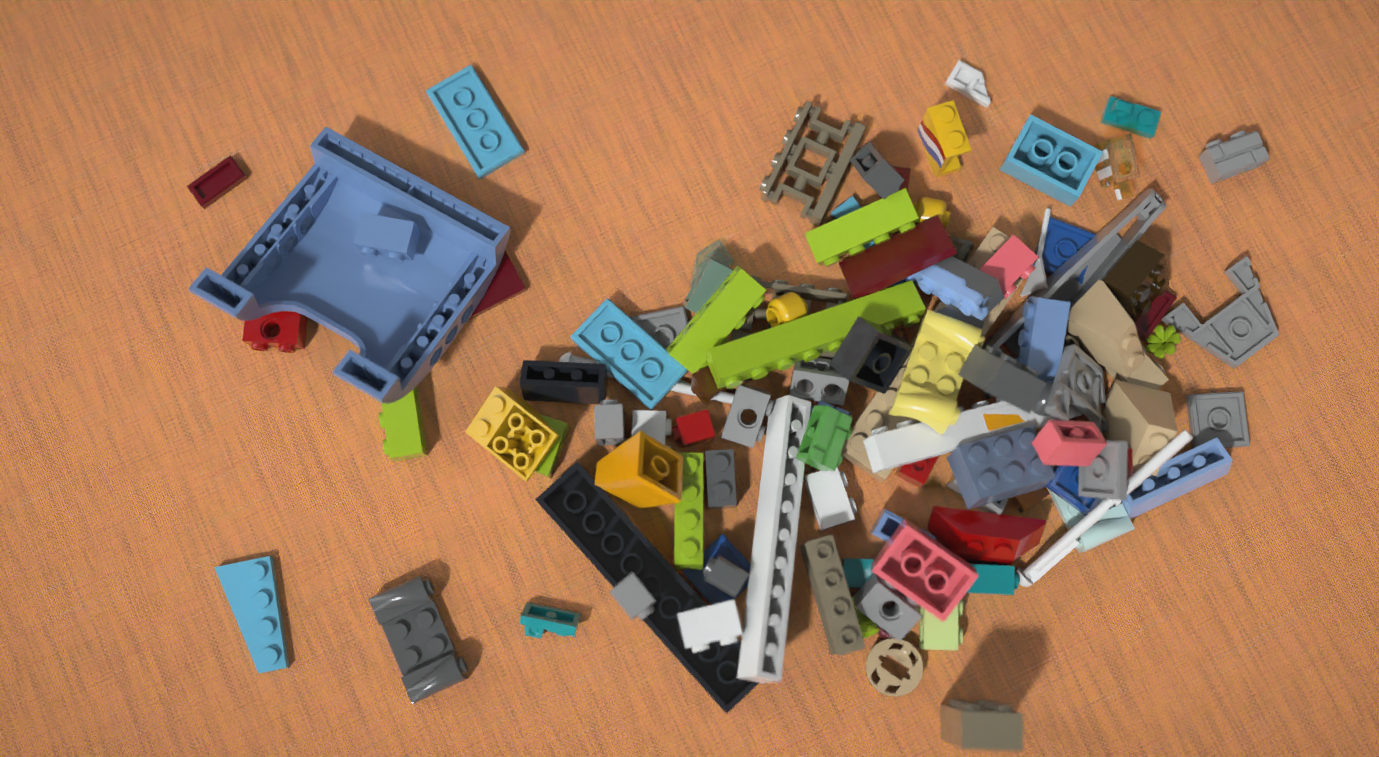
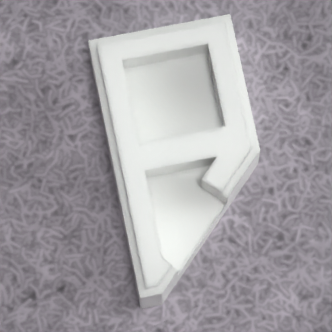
M959 60L945 85L988 108L991 100L987 95L982 72Z

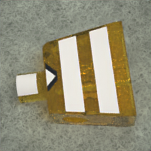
M1132 134L1108 139L1093 146L1103 151L1095 167L1101 187L1113 186L1117 201L1134 196L1130 180L1140 177V171Z

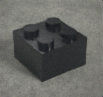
M858 316L830 365L849 381L885 394L914 346L896 332Z

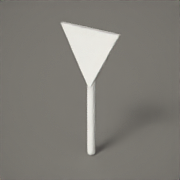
M1049 208L1045 210L1037 251L1039 258L1034 265L1036 269L1030 274L1020 294L1021 297L1048 288L1042 254L1051 212Z

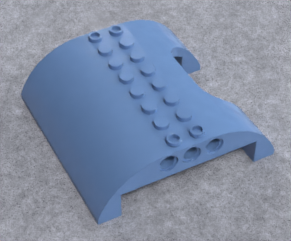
M325 127L310 145L315 164L221 275L206 267L188 289L194 295L242 321L254 320L279 311H292L309 317L351 341L360 350V355L349 350L333 370V375L382 403H393L406 396L425 378L477 308L499 267L509 239L510 227L332 129ZM361 212L415 222L421 231L413 261L404 259L403 263L391 261L387 259V256L377 255V258L362 255L361 251L353 244Z

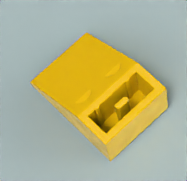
M495 386L465 431L525 481L530 479L559 436L529 403L511 389Z

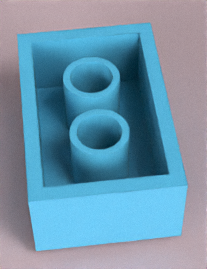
M1030 114L999 170L1071 207L1080 197L1103 151Z

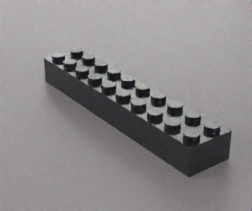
M578 462L535 499L613 587H616L631 573L636 575L656 600L652 605L655 610L643 621L726 714L759 684L758 682L737 678L741 642L739 640L738 642L721 645L720 640L710 642L709 649L692 652V647L685 648L678 613L706 607L707 605L603 489L595 485L594 479Z

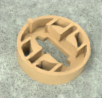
M892 638L879 642L870 650L866 658L865 671L870 684L878 692L887 696H902L910 693L918 686L923 675V662L919 652L913 645L907 641H898ZM893 643L902 645L900 650L888 649L891 647ZM911 652L914 654L916 658V662L914 663V665H912V661L909 657V654ZM888 654L907 667L910 679L903 677L900 680L880 666L882 661L879 660V656L886 657ZM875 669L879 677L877 684L872 678V673ZM889 685H899L895 692L886 691Z

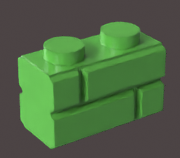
M814 406L796 459L818 470L835 471L843 459L841 451L844 443L852 433V428L850 427L853 420L852 417L830 406Z

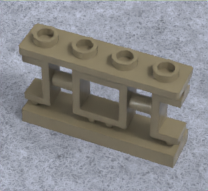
M807 100L804 108L799 106L793 119L796 125L793 131L787 130L782 141L785 147L781 154L776 153L770 166L774 170L770 177H764L759 190L762 191L761 200L765 202L767 200L771 201L773 205L777 204L781 194L804 204L800 217L810 219L809 223L819 227L849 166L850 160L861 141L866 126L858 122L853 125L851 121L846 119L840 131L818 121L822 108L812 106V102ZM810 116L808 128L819 132L816 141L802 136L797 146L795 142L807 117ZM847 133L850 136L837 163H835L833 160L836 151L826 147V142L830 137L842 143ZM804 148L827 158L818 177L795 167ZM785 162H788L786 174L797 178L793 188L779 183L776 191H772ZM825 179L828 182L813 210L810 207L814 198L802 192L807 183L820 189Z
M751 276L766 289L764 293L773 295L772 299L789 292L798 294L808 305L807 316L809 315L811 300L827 302L825 309L846 303L848 294L842 293V290L829 287L826 290L815 289V286L803 283L799 284V286L788 285V282L784 280H772L771 283L761 281L760 277ZM752 307L748 311L747 323H743L737 330L735 328L732 330L730 342L752 335L750 333L753 318L767 320V309H754ZM827 351L820 354L818 358L832 360L836 353Z
M829 535L807 541L805 544L800 545V549L831 655L837 654L841 656L864 649V640L833 536Z

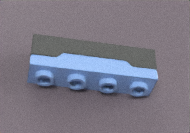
M953 256L903 279L905 282L912 280L926 294L932 293L939 297L943 303L947 305L952 304L958 307L965 315H972L980 320L987 316V313H990L1004 299L998 279Z

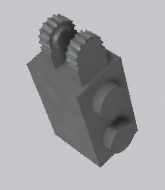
M870 141L865 146L859 148L856 155L850 160L861 177L884 200L889 195L896 193L905 181L891 162Z

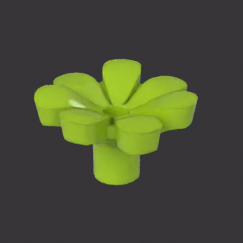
M1162 325L1156 326L1154 329L1156 335L1148 337L1146 342L1149 344L1145 349L1146 352L1154 353L1157 358L1161 359L1165 357L1166 353L1168 355L1175 353L1176 347L1174 345L1181 342V337L1179 333H1175L1176 329L1173 325H1169L1166 330Z

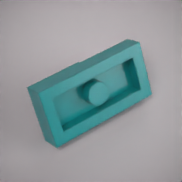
M1110 96L1107 99L1100 123L1152 139L1155 135L1161 112Z
M527 602L521 614L520 624L525 625V636L541 639L546 629L559 636L575 637L580 624L581 613Z

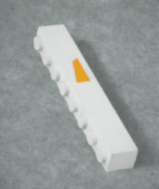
M996 398V403L989 405L987 400L971 405L972 409L964 411L963 407H959L961 411L956 424H950L943 435L937 433L924 422L914 424L913 420L897 424L898 429L889 431L888 426L871 431L872 436L863 440L872 471L876 473L953 452L960 445L1030 426H1034L1035 429L1043 428L1049 420L1055 419L1051 416L1037 415L1033 411L1029 414L1000 398ZM1071 403L1069 420L1082 415Z

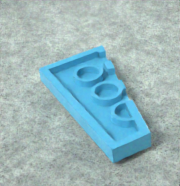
M273 556L214 567L258 673L289 668Z

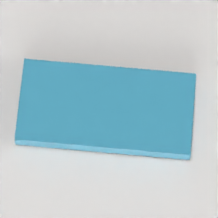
M472 65L426 90L479 180L525 154L523 147Z
M608 298L570 336V339L598 364H606L607 372L651 411L688 372L683 365L668 354L662 345Z

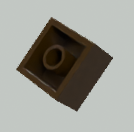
M1138 240L1134 242L1103 279V282L1135 323L1141 315L1145 316L1150 311L1152 302L1158 295H1163L1169 286L1165 254Z

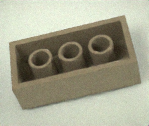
M949 699V704H940V732L942 740L961 749L1023 751V713L1014 711V706L994 702L993 700H977V703H971V701L963 699Z

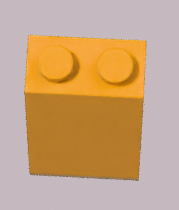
M639 431L597 462L595 485L636 508L677 504L682 501L683 456Z

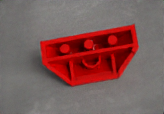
M932 506L927 526L931 535L936 537V541L967 563L1009 566L1040 543L1046 526V520Z

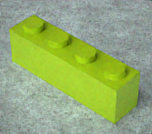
M906 188L889 195L885 200L882 198L804 234L819 265L825 264V267H829L840 262V256L850 253V256H854L865 251L864 246L875 242L878 245L890 240V234L900 230V233L903 234L916 228L915 223L919 222V217Z
M737 265L666 348L668 354L692 374L707 367L706 357L708 349L728 342L729 338L727 336L734 328L736 330L739 329L746 321V313L752 307L754 309L758 307L764 300L765 296L763 294L766 289Z
M417 386L396 402L388 404L381 402L383 412L379 413V422L381 428H385L386 439H383L385 455H389V459L395 462L428 456Z
M679 453L683 456L682 501L675 504L674 567L675 570H703V453Z

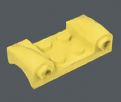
M928 310L922 320L913 345L914 348L910 353L889 414L917 419L942 435L950 424L955 425L961 409L956 408L958 403L956 398L963 378L958 374L974 345L982 348L985 337L981 336L982 329Z

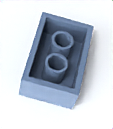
M1034 426L960 445L947 457L968 510L1042 489L1056 478L1051 465L1043 464L1032 444L1037 436Z

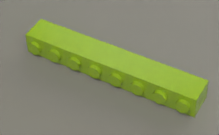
M911 280L708 349L706 361L718 389L723 387L731 389L742 384L743 380L763 378L772 370L779 369V371L789 369L798 361L804 360L809 362L815 360L820 354L827 351L836 353L858 316L894 331L897 327L903 325L911 327L917 324L926 308Z

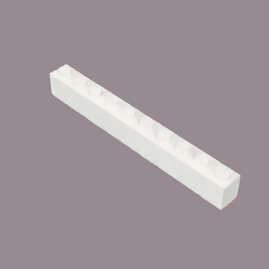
M791 395L773 400L772 410L768 416L737 678L758 683L781 682L805 465L804 462L797 460L796 456L810 419L811 402Z

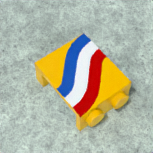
M954 100L927 108L917 130L934 178L960 171L962 167L958 156L972 151Z

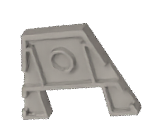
M1247 256L1224 272L1239 290L1241 296L1205 323L1201 324L1185 303H1182L1162 318L1164 323L1173 325L1176 331L1231 368L1239 366L1279 336L1267 302H1263L1258 289L1260 287L1259 282L1252 274L1250 269L1251 262Z
M1065 346L1045 412L1055 420L1069 421L1071 403L1078 411L1087 416L1090 422L1096 424L1104 437V431L1109 429L1108 420L1102 416L1101 404L1106 403L1103 368L1078 346Z

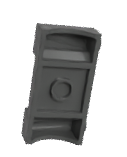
M419 575L369 598L377 621L384 629L403 675L401 679L412 704L468 679L466 675L468 672L466 662L462 656H458L434 599V586L429 578L426 579L424 575Z

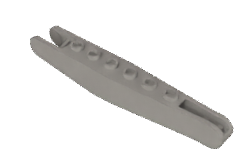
M1153 188L1144 191L1122 213L1046 279L1047 289L1035 292L1030 297L1071 302V309L1098 280L1103 281L1134 242L1141 238L1152 222L1166 208L1167 204ZM1135 216H1137L1138 219L1135 221V223L1126 232V234L1122 238H1120L1116 233H1118L1129 221H1131ZM1087 267L1083 284H1079L1080 282L1074 279L1079 277L1081 272ZM1028 299L982 345V349L985 350L988 345L1005 354L999 348L1004 343L1016 356L1015 360L1019 357L1020 346L1018 344V337L1020 331L1024 328L1023 307L1028 302ZM986 391L983 392L988 399L994 396Z

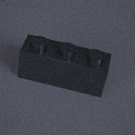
M523 360L520 378L523 399L525 401L600 404V401L606 400L608 376L606 364Z

